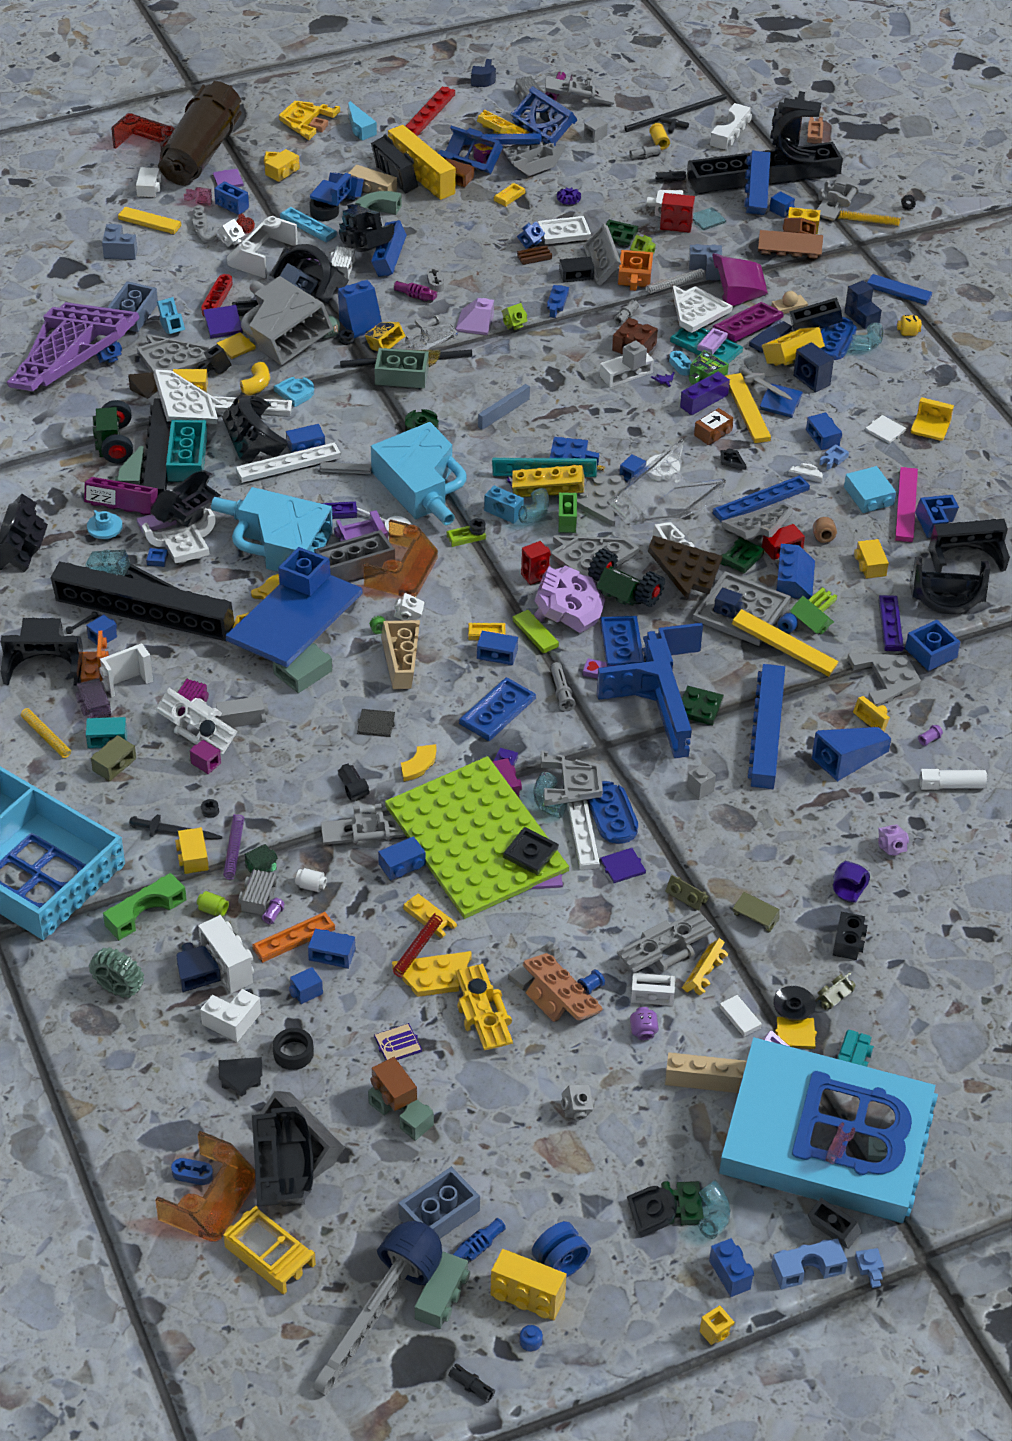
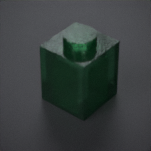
M266 844L244 854L245 867L250 873L254 869L268 873L277 870V855Z

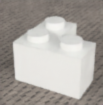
M242 989L233 1001L228 1003L212 995L200 1009L202 1025L238 1042L261 1014L260 997Z

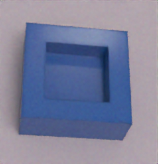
M150 548L146 560L147 566L165 567L168 550Z

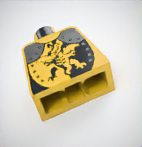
M381 322L365 334L370 348L378 351L379 348L390 349L405 337L400 322Z

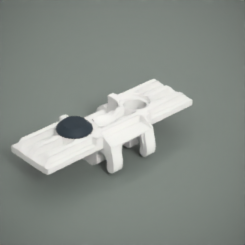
M168 688L155 708V711L176 724L174 729L176 735H182L195 745L205 740L218 748L221 754H224L238 732L215 717L222 714L218 709L206 705V702L200 698L189 701L171 688ZM181 707H185V713L182 716H178V710ZM189 724L199 729L197 736L186 730Z

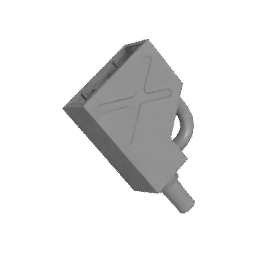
M281 276L266 286L259 281H253L250 284V291L254 293L258 305L243 316L241 328L246 334L256 340L262 353L280 365H283L333 330L324 304Z

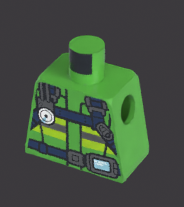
M704 350L690 365L689 381L694 385L718 371L724 376L728 375L729 364Z

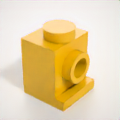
M719 1305L701 1317L700 1333L712 1345L725 1340L730 1334V1327L735 1322Z

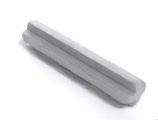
M321 462L320 471L325 473L370 475L372 471L370 464Z

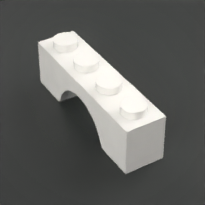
M734 103L728 111V125H717L711 132L710 146L727 150L730 145H733L734 140L739 137L740 132L751 121V108Z

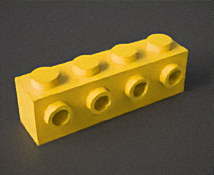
M582 465L514 470L512 474L513 493L520 497L559 495V492L584 493Z

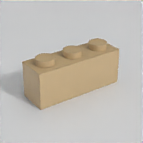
M356 165L348 173L351 176L364 178L362 192L397 191V177L360 165Z

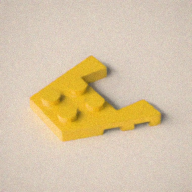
M294 101L279 114V120L307 140H310L316 134V128L308 126L313 118L319 114L334 118L340 113V106L330 108L326 104L314 106L310 102Z

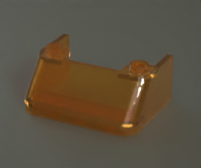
M390 519L389 542L408 547V550L401 561L388 560L382 567L364 563V587L399 596L407 593L415 597L420 592L438 559V550L418 526Z
M199 1131L200 1155L220 1162L223 1165L203 1197L197 1194H187L182 1197L178 1204H175L157 1196L155 1200L158 1220L208 1241H218L223 1237L226 1229L230 1226L256 1184L255 1168L233 1144Z

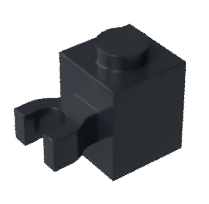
M218 344L205 351L204 355L207 360L198 364L199 369H207V373L213 369L217 374L225 372L232 366L224 349Z

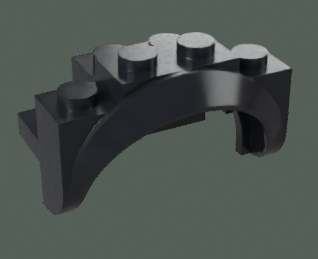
M355 204L347 205L348 209L342 211L343 223L339 224L340 239L343 244L354 248L355 251H369L388 243L392 239L394 225L382 226L380 212Z
M205 470L196 471L173 489L161 492L156 497L150 513L163 523L167 521L171 523L177 520L185 527H189L202 519L203 509H209L213 498H220L221 496L207 485L212 473Z
M21 494L13 503L9 504L0 529L1 570L8 563H11L25 572L29 568L32 556L40 549L48 526L44 519L36 515L35 507L37 503L24 494Z

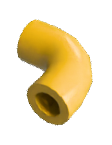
M257 362L252 366L251 372L253 377L240 380L242 393L254 395L268 386L271 377L269 369L264 362Z

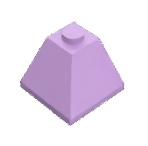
M477 298L461 310L455 331L488 335L494 317V300Z

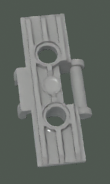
M574 72L571 73L570 81L545 77V90L547 92L569 96L572 93L585 96L592 102L614 105V91L596 88L592 84V76H587L585 84L577 82L576 73Z
M840 175L833 186H830V180H826L824 184L825 191L821 188L818 193L819 200L822 201L817 210H821L820 217L835 221L843 207H848L853 196L859 192L858 184L860 180Z
M375 804L376 814L361 815L360 806H353L354 819L321 822L323 845L351 842L355 844L358 841L390 840L392 838L406 837L392 815L383 816L381 804ZM346 829H352V831L345 832Z
M697 910L671 924L665 920L642 932L640 940L618 950L617 954L633 973L653 963L664 972L676 962L686 957H693L695 953L690 944L714 932L715 928ZM680 929H685L689 933L686 935H681L677 931ZM648 946L650 952H646L644 948ZM670 946L677 951L681 949L680 952L663 959L662 953L664 949Z

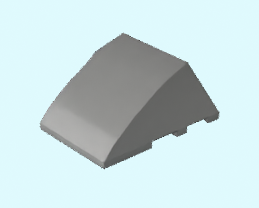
M542 142L540 144L512 145L503 148V152L516 168L530 176L555 167L565 149V145L561 144L556 147L554 143L543 145Z

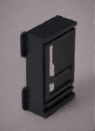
M386 134L371 143L377 168H380L385 174L397 177V186L405 194L418 187L413 166L414 161L407 153H401Z

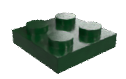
M687 685L682 702L688 719L713 726L724 695Z

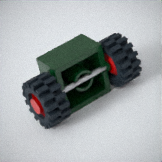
M604 548L599 549L595 553V557L593 556L592 558L593 561L589 564L588 575L598 582L596 588L602 590L601 594L615 597L617 602L624 605L629 604L633 606L634 604L642 603L652 607L656 604L659 596L662 595V590L665 588L663 587L665 585L664 577L649 571L643 576L642 580H639L621 570L615 569L618 562L617 554Z

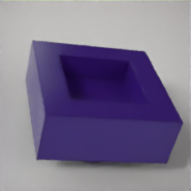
M500 748L494 761L508 758L510 764L515 765L518 759V752Z

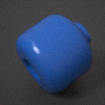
M791 613L784 614L778 620V628L785 633L793 632L798 626L797 617Z
M535 1325L523 1327L519 1335L520 1346L530 1352L538 1350L543 1342L541 1329Z

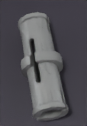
M659 145L651 147L642 146L639 149L629 150L631 160L661 154Z
M631 300L614 317V322L617 325H622L639 308V303L636 300Z

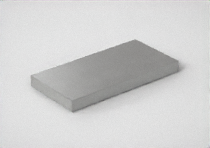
M602 224L584 244L587 257L591 256L594 264L595 281L600 286L621 265L611 233L605 224Z

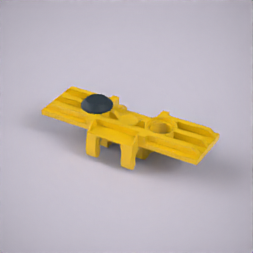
M478 964L455 970L464 995L459 998L457 1008L459 1013L464 1012L465 1014L464 1027L466 1031H470L471 1025H475L484 1050L513 1044L507 1027L512 1023V1018L505 1009L501 998V990L493 988L484 965ZM494 1001L498 1012L494 1013L489 1002Z

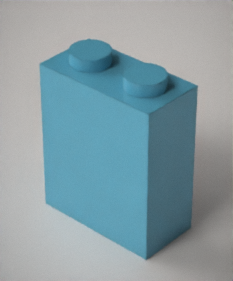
M877 466L846 474L844 488L862 513L894 505L896 491Z

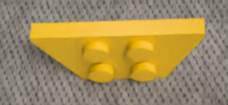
M483 110L477 119V122L481 123L482 127L491 128L496 134H529V131L487 110Z
M468 951L416 958L404 975H401L402 980L412 988L417 997L458 992L460 984L455 970L467 967L472 959V953ZM392 961V969L398 961Z

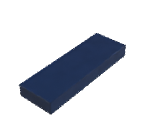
M779 319L750 340L749 346L762 353L763 344L788 334L792 331V325Z

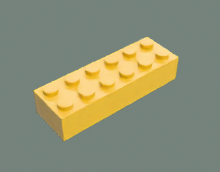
M404 125L388 130V137L393 141L394 146L401 153H407L413 159L415 175L419 183L440 200L455 194L456 168Z

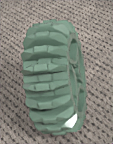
M109 947L102 948L92 957L89 964V972L93 974L92 978L97 980V984H100L103 989L108 990L109 993H114L115 996L120 995L122 998H130L140 990L144 982V974L141 972V967L136 965L137 962L131 959V956L128 957L124 952L121 953L118 949L113 950Z

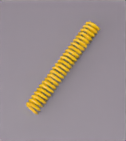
M842 210L840 211L838 219L843 218V220L848 218V220L853 219V221H857L858 219V222L863 219V222L868 220V223L869 221L870 223L875 222L878 224L880 222V224L885 223V225H889V223L894 225L895 223V226H899L901 217L896 219V217L891 218V216L886 215L884 217V215L879 216L876 214L874 216V214L869 215V213H865V215L860 213L859 215V212H855V214L850 212L849 214V211L844 210L843 212Z
M25 708L22 711L21 717L62 758H66L71 754V750L29 708Z

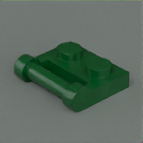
M739 537L725 554H721L723 556L721 565H728L745 574L764 555V549ZM739 549H741V550L732 558V556H733Z

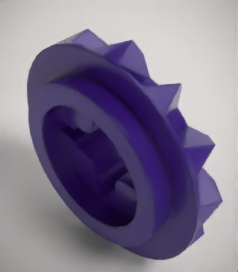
M566 187L557 192V200L567 205L576 204L581 200V192H578V189Z

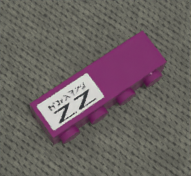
M90 477L84 484V502L91 503L93 506H107L109 509L120 508L126 512L136 511L142 515L151 514L150 511L158 494V488L97 477Z

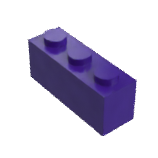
M718 371L681 391L680 408L692 416L728 396L730 379Z

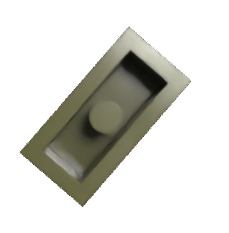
M117 735L91 757L93 772L111 781L136 760L135 745Z

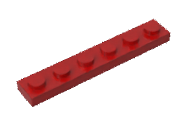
M442 86L405 127L418 136L455 96V90Z

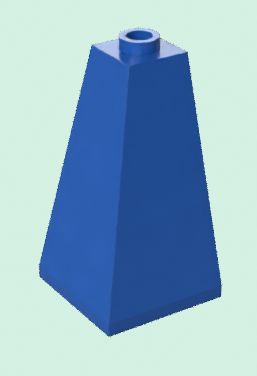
M879 727L818 730L815 733L812 759L838 782L889 752L891 738Z

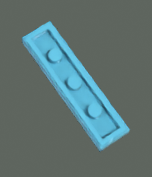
M292 207L280 213L281 219L297 224L298 228L324 242H328L337 236L336 230Z

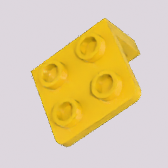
M921 397L911 433L943 441L952 420L954 405Z

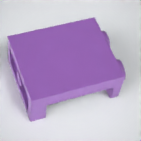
M377 510L370 511V520L342 526L341 521L336 520L334 534L336 538L339 537V542L379 530L388 539V532Z

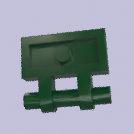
M610 219L606 223L614 243H618L620 246H631V242L638 232V226Z
M668 1181L661 1183V1187L669 1190L675 1199L678 1200L679 1207H677L674 1218H680L681 1225H700L704 1223L699 1181L677 1182L676 1190L670 1188V1182Z

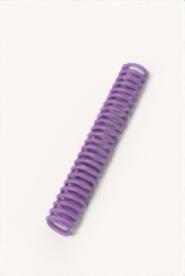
M233 815L223 876L227 879H234L233 876L236 873L245 819L242 815Z

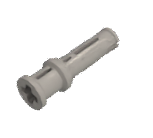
M558 662L553 663L550 670L557 689L555 695L559 699V708L562 711H570L576 705L575 700L572 698V690L567 686L562 665Z

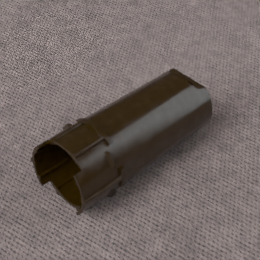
M213 81L209 85L203 84L196 95L187 103L185 114L160 152L158 168L162 175L172 183L186 186L190 181L197 179L222 141L232 133L234 125L242 114L240 111L241 98L232 88V85H227L220 81Z

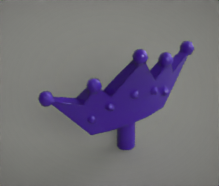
M675 372L671 375L665 374V376L657 374V377L651 376V378L660 384H666L670 387V382L673 381Z

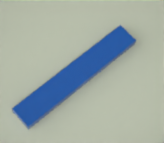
M542 133L483 134V136L500 141L501 145L540 144L542 140ZM466 139L464 145H471L473 141Z
M799 475L713 508L712 513L721 522L808 491L810 485Z

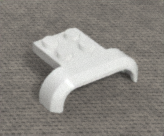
M205 508L203 509L202 519L189 527L183 526L162 532H153L149 528L148 523H144L142 530L149 543L156 547L167 548L174 563H184L187 560L201 559L204 556L210 555L209 548L202 537L208 535L214 528L215 515L211 509Z

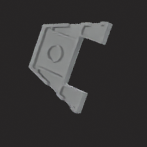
M848 654L847 659L853 670L872 667L883 686V690L869 692L868 698L875 706H880L885 702L889 703L893 701L894 697L904 695L920 687L921 680L907 655Z
M541 750V768L561 769L563 789L544 788V806L602 797L603 787L600 765L577 759L575 762L565 760V756L558 754L557 757L548 755L547 751Z

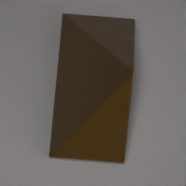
M154 372L128 374L130 390L147 399L158 392L153 375Z

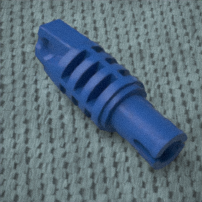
M496 1218L486 1228L478 1229L471 1237L461 1243L453 1255L468 1260V1262L473 1261L492 1245L493 1239L506 1230L504 1222Z

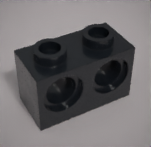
M841 911L833 956L857 960L858 952L863 953L865 941L861 940V937H866L868 925L864 924L865 916Z

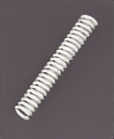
M702 269L646 286V291L648 287V292L652 294L656 293V291L678 286V284L698 280L703 277Z

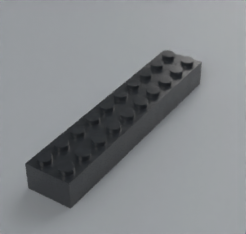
M833 142L798 147L816 151L813 165L777 159L775 149L763 151L770 152L769 184L841 174L843 158ZM751 152L689 160L687 178L695 193L745 188V185L748 183L745 175L749 166L746 165V160Z
M60 561L50 577L55 599L58 602L227 642L226 634L234 626L232 602L225 599L213 598L208 595L196 594L191 591L179 590L174 587L162 586L157 583L145 582L140 579L128 578Z

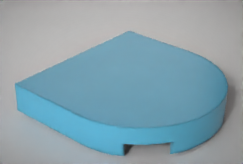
M291 377L273 386L274 392L285 400H291L294 407L309 400L314 395L313 382L305 377L303 379Z

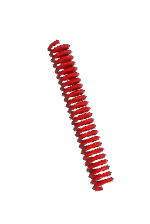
M436 913L431 916L430 920H428L393 968L396 976L402 977L400 975H404L429 941V938L433 936L434 932L443 922L442 918L436 915Z

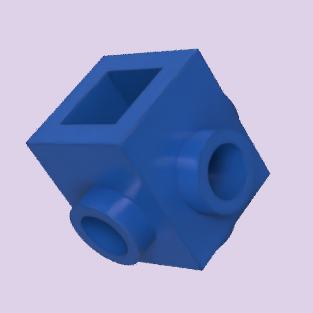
M535 221L533 224L527 223L522 227L523 231L517 235V238L527 249L532 244L536 246L542 241L541 237L546 233Z
M115 341L98 352L96 355L99 363L117 361V357L122 355V347L119 342Z

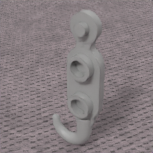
M201 205L194 206L193 212L195 214L192 217L194 231L197 232L199 238L203 241L214 240L217 237L216 232L213 236L205 235L208 225L207 216L203 213L204 207Z

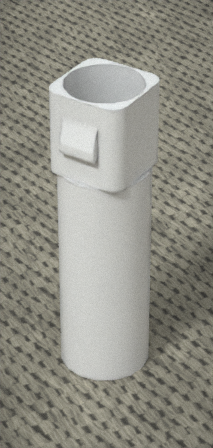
M921 769L919 776L921 790L985 789L987 786L986 770Z

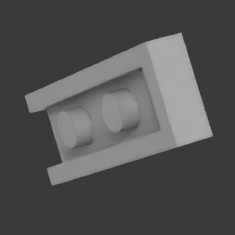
M549 941L528 958L547 953L552 955L559 963L562 960L563 954L560 953V948L554 946ZM521 963L508 974V979L520 989L525 990L532 984L535 978Z

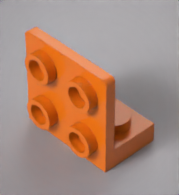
M98 631L97 651L83 652L81 684L101 683L103 680L99 671V667H101L100 659L109 656V652L105 651L107 649V638L103 637V631Z

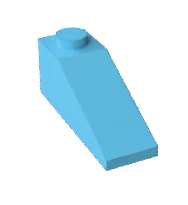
M351 101L348 102V114L353 134L362 141L377 135V122Z

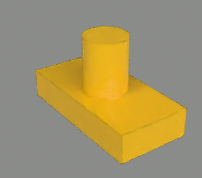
M858 697L853 713L870 727H879L885 732L890 719L887 715L886 706H875L866 697Z

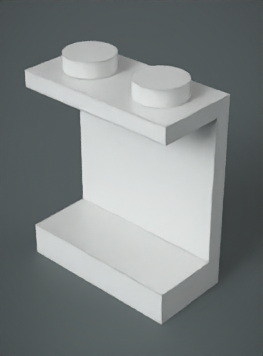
M142 643L100 659L101 667H99V671L103 678L101 685L105 692L108 691L111 697L115 696L114 684L140 675L146 684L153 682L150 654Z

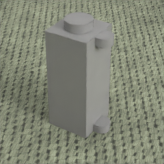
M262 696L216 703V709L222 712L221 716L217 715V718L232 728L266 723L265 715L268 714L267 703H263Z

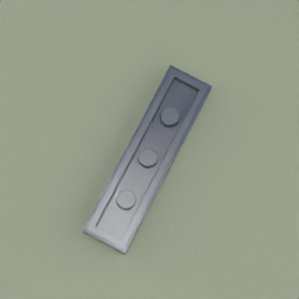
M524 384L479 413L478 428L481 430L485 429L530 400V386Z

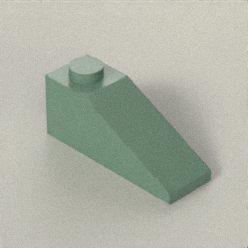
M140 446L121 466L119 475L115 476V481L136 485L142 484L143 461H145L143 446Z

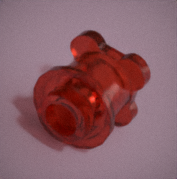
M242 213L238 215L236 222L242 227L243 232H252L255 227L254 220L245 217Z

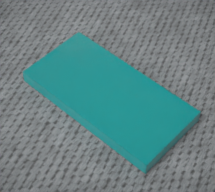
M681 328L670 337V342L700 355L702 351L697 350L698 344L710 331L700 328L694 332H688L686 329ZM726 339L713 355L729 364L743 352V347Z

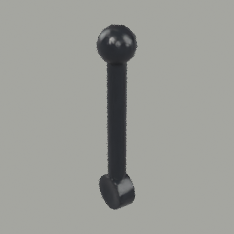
M93 611L90 616L74 626L66 627V633L72 634L73 630L92 618H97L98 612Z

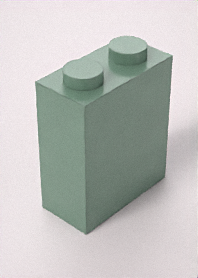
M314 643L306 648L288 667L273 662L274 675L297 693L302 692L332 672L331 656L319 649Z

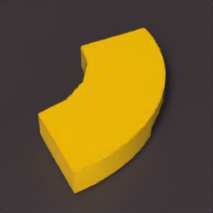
M436 744L417 746V752L414 757L408 761L401 762L403 781L416 779L425 774V771L430 766H433L437 753Z

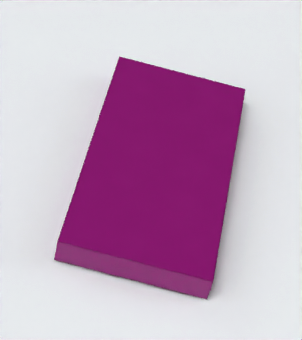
M760 302L713 325V328L728 333L727 338L737 341L784 316L782 311Z

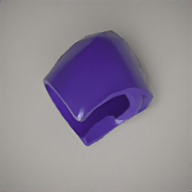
M846 860L837 866L833 876V890L835 894L841 899L856 903L861 893L869 884L870 873L859 864Z

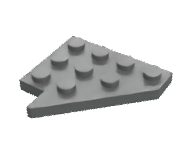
M148 334L146 337L149 344L137 347V353L151 373H153L155 370L173 371V369L199 368L198 364L207 360L204 352L212 347Z
M553 536V542L559 547L551 551L550 558L562 567L568 566L580 571L579 574L589 576V564L593 561L592 558L593 556L595 557V553L599 549L604 548L617 554L618 562L616 564L619 566L638 554L639 547L627 538Z

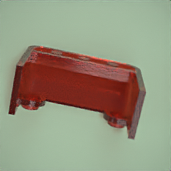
M128 113L111 127L113 148H118L132 134L159 142L162 150L175 128L133 113Z

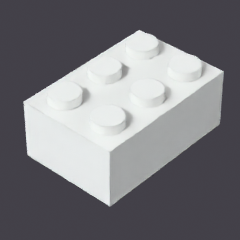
M219 915L198 925L200 946H205L218 964L220 978L229 992L233 993L252 984L254 969L251 961H253V956L249 949L243 947L239 935L235 936L231 924L228 921L225 922L222 916Z

